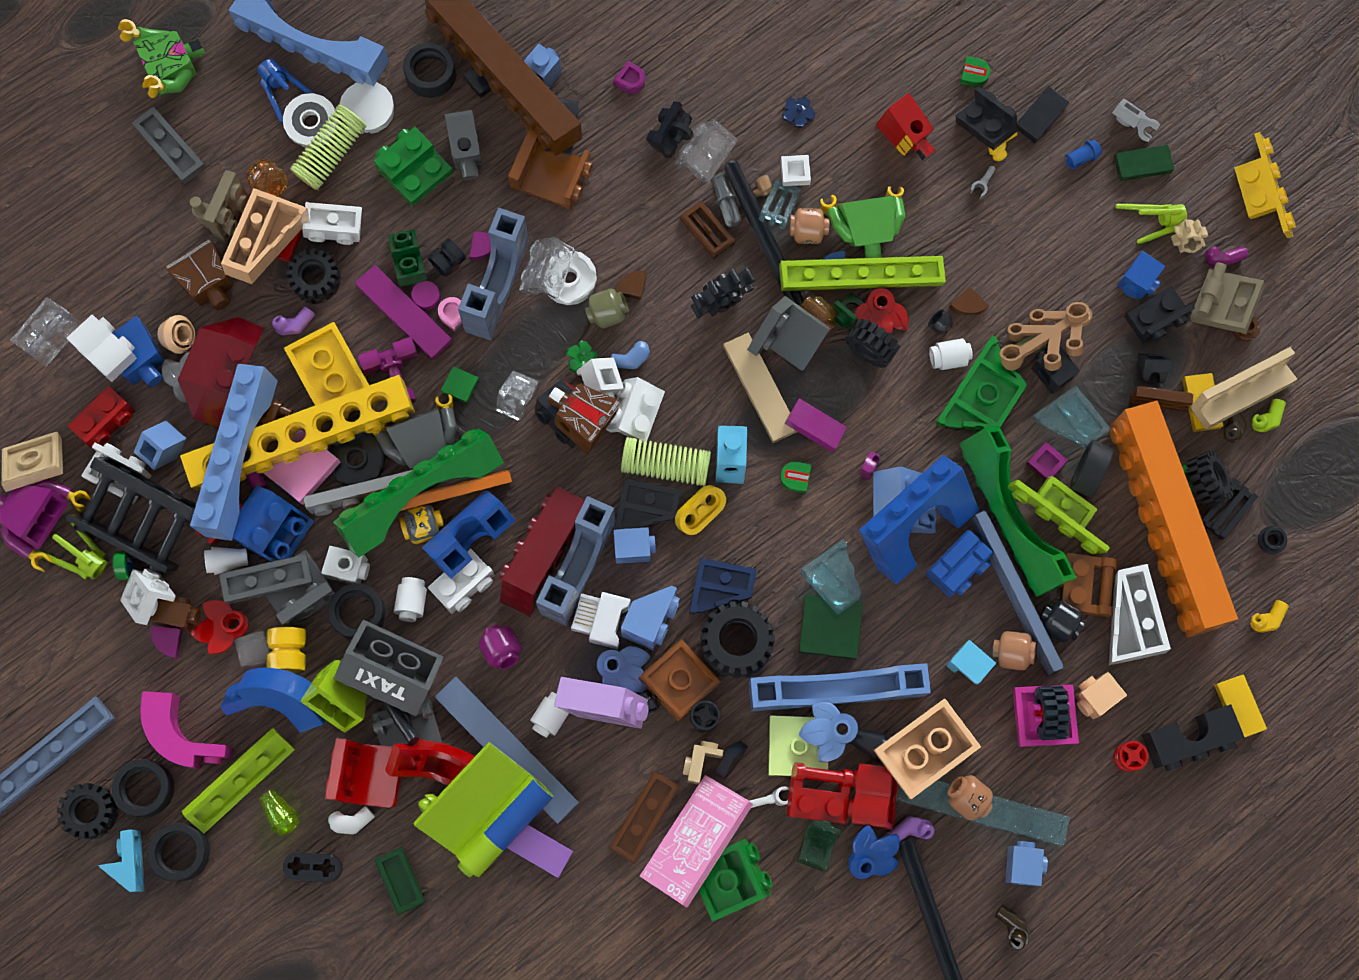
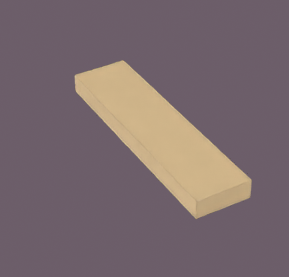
M748 332L724 343L723 348L772 443H775L797 431L784 424L790 412L761 355L755 356L747 350L752 342Z

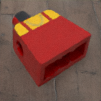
M907 93L890 106L876 123L879 130L902 155H906L911 150H914L923 161L935 151L926 139L933 131V127L910 93Z

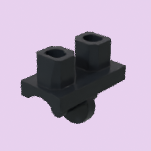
M673 101L670 108L661 109L658 115V121L661 123V126L658 130H650L646 140L652 148L658 149L665 158H672L682 139L691 140L694 133L689 128V125L693 118L683 110L680 102Z

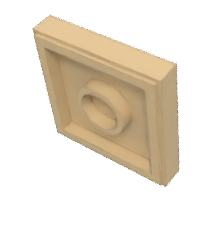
M58 432L2 449V486L6 492L63 474L62 438Z

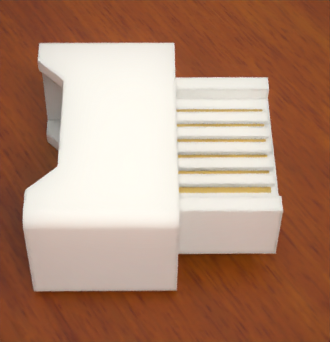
M602 592L601 598L581 593L571 627L572 631L590 635V643L618 650L620 643L616 635L621 615L630 608L631 599Z

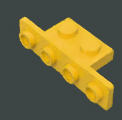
M1258 132L1255 133V138L1261 158L1234 167L1246 210L1250 219L1277 211L1283 233L1287 238L1293 237L1291 229L1295 228L1296 225L1292 213H1286L1284 204L1288 203V198L1284 187L1279 188L1277 179L1281 178L1276 162L1272 163L1269 154L1274 153L1269 137L1264 139L1262 134Z

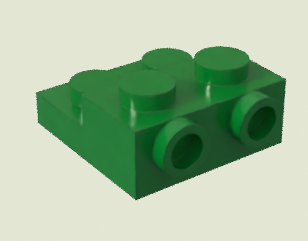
M416 127L410 131L403 129L396 137L397 142L390 147H381L375 154L376 159L373 160L377 171L412 207L453 174L452 167L434 150L433 144Z
M747 839L724 849L699 889L712 922L771 895L769 890L772 888L771 878L766 871L761 872L757 860L760 859L758 849L753 843L749 844Z

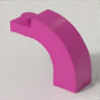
M142 692L140 709L142 727L150 744L164 758L193 769L201 768L202 758H204L203 763L222 764V759H232L233 748L230 746L192 743L183 736L178 726L180 696L173 693Z

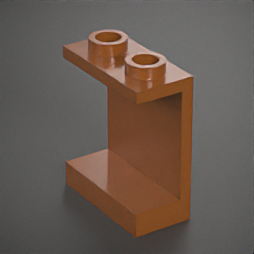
M528 131L508 175L510 188L571 210L574 201L578 202L583 192L581 184L584 177L589 178L592 172L593 163L590 161V151L584 150L582 157L574 154H559L555 156L551 152L544 151L545 149L540 144L538 135L534 131Z

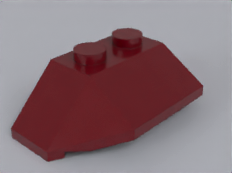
M235 317L199 329L178 377L179 385L193 419L219 429L237 365H249L264 330L263 327L240 317Z

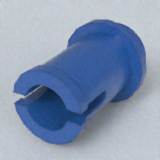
M1087 140L1084 142V146L1071 153H1067L1065 161L1071 170H1075L1091 159L1097 160L1099 155L1102 154L1101 147L1096 140Z

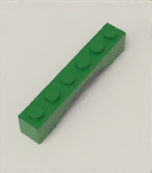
M1000 427L984 428L959 443L963 451V458L970 465L975 475L976 484L986 496L988 507L996 516L1001 526V533L1008 540L1014 552V559L1021 566L1027 577V584L1036 597L1047 594L1076 579L1077 577L1065 553L1040 538L1027 524L1019 511L1015 498L1012 496L1013 491L1008 488V485L1011 483L1010 459L1012 450Z
M480 429L466 432L460 441L441 448L437 453L438 455L432 459L416 464L413 471L405 476L396 477L382 491L371 493L364 499L362 504L343 511L333 523L349 550L359 558L384 542L387 531L400 510L408 501L426 488L453 478H482L502 465L504 462L490 435Z

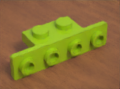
M1049 476L1037 493L1020 480H1015L1008 485V488L1013 491L1012 496L1024 504L1028 502L1036 508L1035 513L1047 521L1051 519L1059 525L1058 530L1070 538L1074 536L1082 542L1081 547L1087 552L1095 555L1096 553H1107L1110 549L1107 544L1085 529L1097 508L1055 477Z

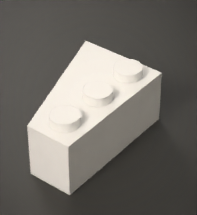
M1147 564L1118 570L1115 575L1109 666L1164 654L1171 649Z

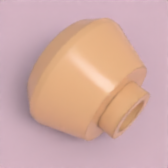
M174 315L159 326L157 336L163 347L174 353L182 354L192 347L195 340V329L190 320L185 316Z

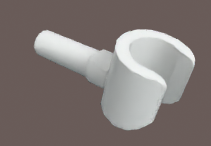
M780 787L771 795L750 800L753 804L751 808L772 803L778 806L786 805L788 800L781 801L779 792L789 788Z

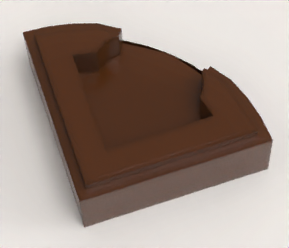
M635 271L625 275L619 280L614 290L617 292L621 291L624 297L641 300L647 271Z
M971 287L964 291L949 306L952 311L958 314L968 315L981 314L989 307Z

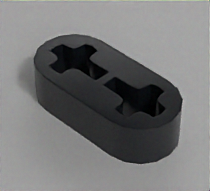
M296 852L288 855L283 863L285 875L289 879L301 881L333 882L339 878L343 870L340 859L330 854ZM297 858H300L301 863L310 864V870H300L299 874L295 875L296 872L294 869H290L291 863H296ZM330 859V864L334 865L336 869L335 872L329 873V877H325L324 871L315 870L316 865H325L327 860Z

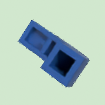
M276 668L247 670L240 683H235L228 688L225 693L226 697L220 706L226 715L253 706L273 708L283 713L300 733L324 725L326 719L301 702L311 682L297 674Z

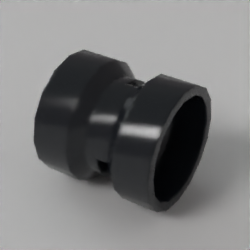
M447 238L441 244V248L429 254L427 259L442 276L447 277L456 264L460 265L466 260V256L451 239Z
M703 700L696 703L690 714L691 725L701 733H708L715 729L720 720L719 708L711 701Z

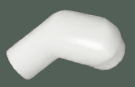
M364 806L354 816L343 815L339 811L333 812L329 816L328 822L331 830L336 833L356 834L375 818V815L367 806Z

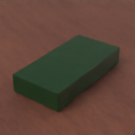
M1168 145L1118 152L1114 155L1119 181L1170 174L1175 170Z
M403 847L374 859L397 916L426 903Z

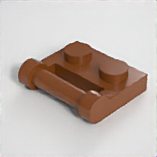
M1066 553L1065 555L1077 578L1061 586L1060 600L1080 609L1082 614L1113 617L1111 596L1114 570L1117 569L1118 560L1108 557L1100 558ZM1094 568L1102 569L1099 605L1091 604Z

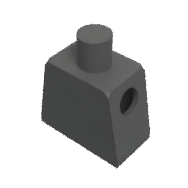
M468 110L445 114L455 168H461L463 180L477 179L479 177L477 166L482 164L473 111Z

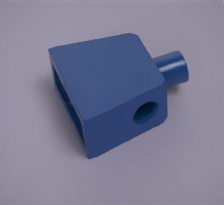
M136 315L112 333L118 339L124 336L135 347L132 353L137 359L120 375L132 385L143 379L148 387H154L163 379V376L156 368L163 364L164 358L147 327Z

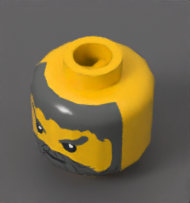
M430 504L406 509L403 513L404 517L400 518L405 540L410 539L414 544L430 541L439 532V528L444 526L440 510L434 511Z

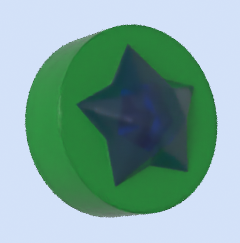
M117 551L113 556L115 577L118 580H128L132 570L135 569V561L129 553Z

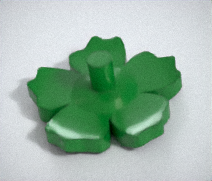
M579 341L578 346L573 345L567 348L566 355L573 358L568 361V369L572 373L577 372L589 360L598 359L597 352L591 351L592 347L587 341Z

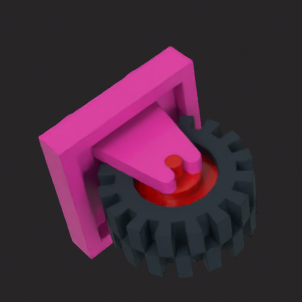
M1073 685L1013 688L1018 747L1079 744Z

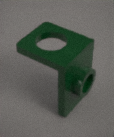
M850 293L841 303L836 301L833 304L830 316L833 317L836 324L850 332L858 318L846 306L849 304L860 306L864 302L853 293Z

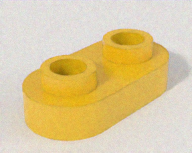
M712 485L702 487L677 511L675 516L677 528L688 535L699 533L724 509L726 504L725 493ZM711 495L710 502L706 503L707 496ZM690 514L691 519L686 523L685 519Z

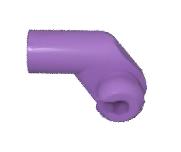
M304 306L295 318L286 319L281 315L275 317L272 326L280 335L300 334L314 318L315 314Z
M909 816L893 828L888 835L897 834L899 842L903 841L908 835L930 839L934 835V827L927 819Z

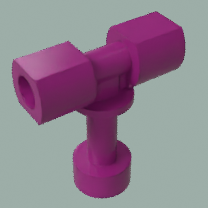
M408 337L392 343L394 348L380 353L375 349L358 355L364 374L366 375L381 369L382 373H388L390 378L400 375L402 378L399 369L403 367V361L418 356L412 338ZM407 388L411 402L414 404L416 402L414 392L411 388Z

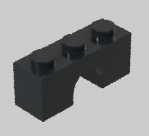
M1230 704L1195 716L1199 726V736L1195 741L1186 739L1181 734L1177 723L1143 734L1142 738L1154 768L1164 766L1165 770L1169 771L1183 766L1182 759L1191 757L1193 762L1209 757L1208 751L1218 747L1220 752H1224L1237 747L1235 741L1245 737L1232 705Z

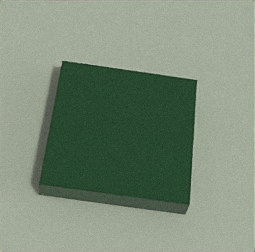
M806 594L804 598L799 653L856 660L858 656L863 601Z

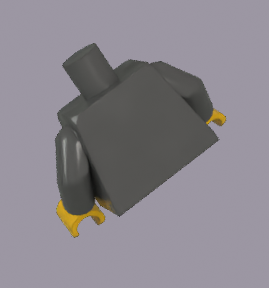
M448 394L449 402L446 404H441L437 396L435 400L437 408L408 418L403 422L394 423L389 426L383 424L380 430L372 432L376 436L384 454L399 465H408L409 469H412L416 464L430 460L438 455L437 453L441 448L453 445L457 425L453 411L452 396Z

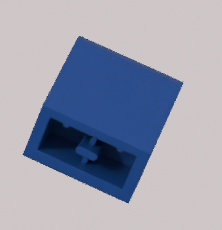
M256 485L239 511L240 514L232 539L265 560L274 562L292 556L314 520L272 491Z

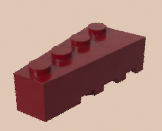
M559 487L555 488L552 495L547 494L540 507L542 510L540 516L532 518L527 528L528 536L525 541L519 540L513 552L515 558L511 564L506 563L499 575V579L502 580L501 603L531 617L535 610V596L537 593H541L548 576L551 575L549 569L556 570L564 553L562 546L570 544L576 531L575 520L585 500Z

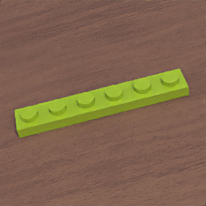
M943 256L781 261L779 264L781 291L943 286L946 282Z

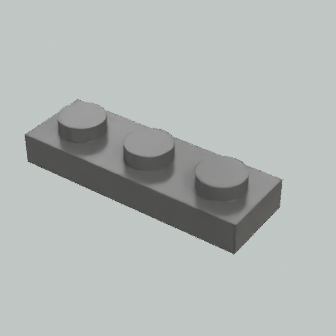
M154 107L132 122L134 128L184 185L206 169L204 163Z
M307 554L219 574L226 604L314 584Z

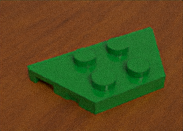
M991 336L935 423L937 426L981 431L987 427H1001L1027 384L1019 373L1015 370H1008L1001 364V349L997 344L999 341L995 336Z

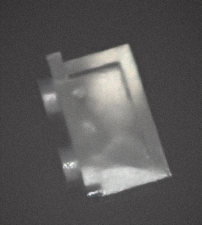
M556 237L536 240L529 252L530 259L527 268H525L521 275L522 282L519 291L526 295L543 292L554 299L559 298L575 249Z

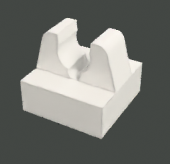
M781 156L782 185H810L809 156Z

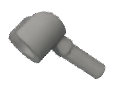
M994 166L988 168L980 181L972 184L970 194H972L974 188L979 187L983 190L979 199L985 197L988 190V181L996 170Z

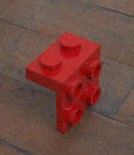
M336 738L335 747L331 753L332 764L330 775L326 782L325 799L349 804L385 808L395 807L401 777H391L385 772L392 747L361 744L347 739Z

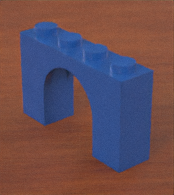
M944 455L859 529L878 571L896 585L917 567L908 541L912 527L925 511L936 506L939 515L958 529L979 511L963 468Z

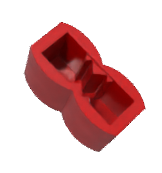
M860 764L858 771H855L853 774L852 785L853 788H856L854 800H851L849 803V817L852 818V823L857 826L866 827L869 825L871 828L892 830L899 784L886 766Z

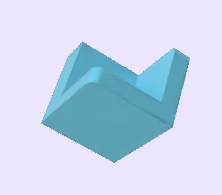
M968 640L946 666L954 673L959 670L974 684H979L996 662L973 642Z

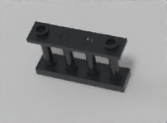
M94 457L90 468L99 472L98 477L100 479L83 514H67L65 520L73 523V528L84 534L92 533L148 563V568L156 573L164 574L177 571L179 565L168 560L185 522L188 523L192 520L196 503L109 457ZM116 481L123 485L124 493L107 527L95 521L94 517L110 484ZM142 495L148 498L149 506L133 540L118 532L135 496ZM167 508L174 512L172 515L174 520L158 553H155L143 545L160 509Z

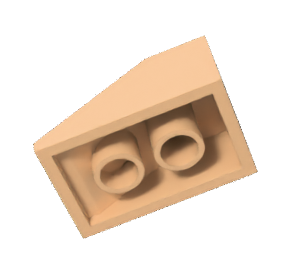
M943 699L876 748L874 752L911 800L981 748V746L947 700Z

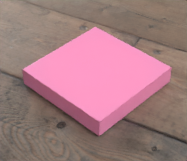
M303 431L297 432L294 436V442H301L305 438L306 433ZM327 450L319 453L307 452L300 455L301 458L292 463L280 462L273 465L274 468L263 474L303 505V497L312 495L341 463L338 458Z

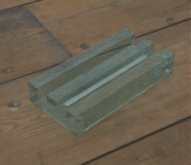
M775 180L760 213L759 220L764 222L765 218L769 219L770 225L774 226L775 222L780 223L779 228L785 229L801 189L794 186H783L781 181ZM778 189H783L774 212H770L769 209ZM791 192L793 193L784 216H781L779 213L788 193Z

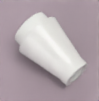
M211 547V550H204L207 573L218 575L242 566H248L246 548Z

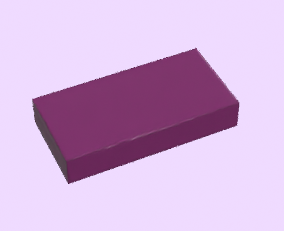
M800 398L794 404L784 423L830 452L837 448L847 428Z

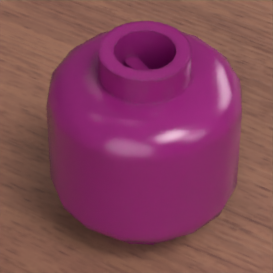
M492 625L483 632L484 635L479 641V649L487 664L500 670L512 667L518 662L522 652L521 644L514 631L508 626Z

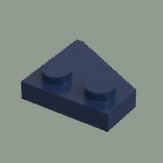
M700 558L689 614L716 609L722 604L727 606L729 602L733 601L738 603L751 599L757 569Z

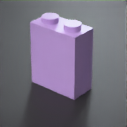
M565 677L560 678L554 706L574 716L641 729L643 721L646 720L648 715V699L627 688Z

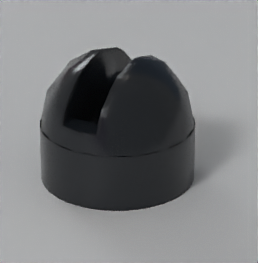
M943 309L937 311L928 322V326L939 334L947 333L945 328L947 326L952 328L953 325L951 316Z

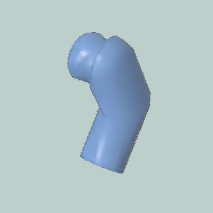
M638 341L627 355L612 354V358H614L617 368L637 369L648 358L650 354L649 346L644 341Z

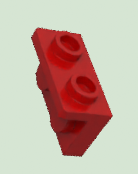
M108 386L67 426L86 445L94 450L92 448L94 443L104 446L118 427H123L130 421L135 410Z

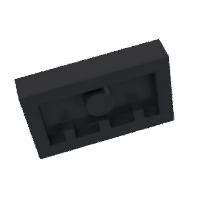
M978 87L974 90L975 100L955 115L956 123L994 151L1017 132V114L1012 107L1005 106L997 100L994 94Z
M1171 286L1126 313L1124 318L1142 343L1151 338L1155 342L1168 333L1167 329L1175 325L1178 328L1191 319L1189 314L1195 307L1193 304L1186 307Z

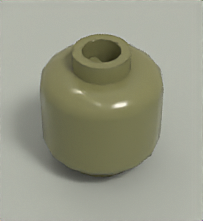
M608 288L591 295L589 307L585 308L591 324L596 322L600 328L606 329L623 322L626 317L625 313H628L629 309L622 292Z

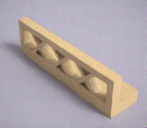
M1289 347L1202 392L1190 408L1207 430L1280 392L1298 380L1286 365L1295 352Z

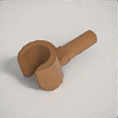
M768 175L761 176L755 180L757 187L753 191L755 198L771 194L772 184Z

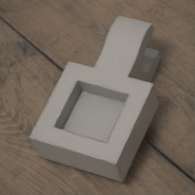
M1124 98L1112 112L1117 116V121L1126 127L1131 125L1133 128L1137 127L1139 137L1149 142L1152 136L1146 132L1145 128L1150 126L1157 130L1160 126L1158 121L1145 116V112Z

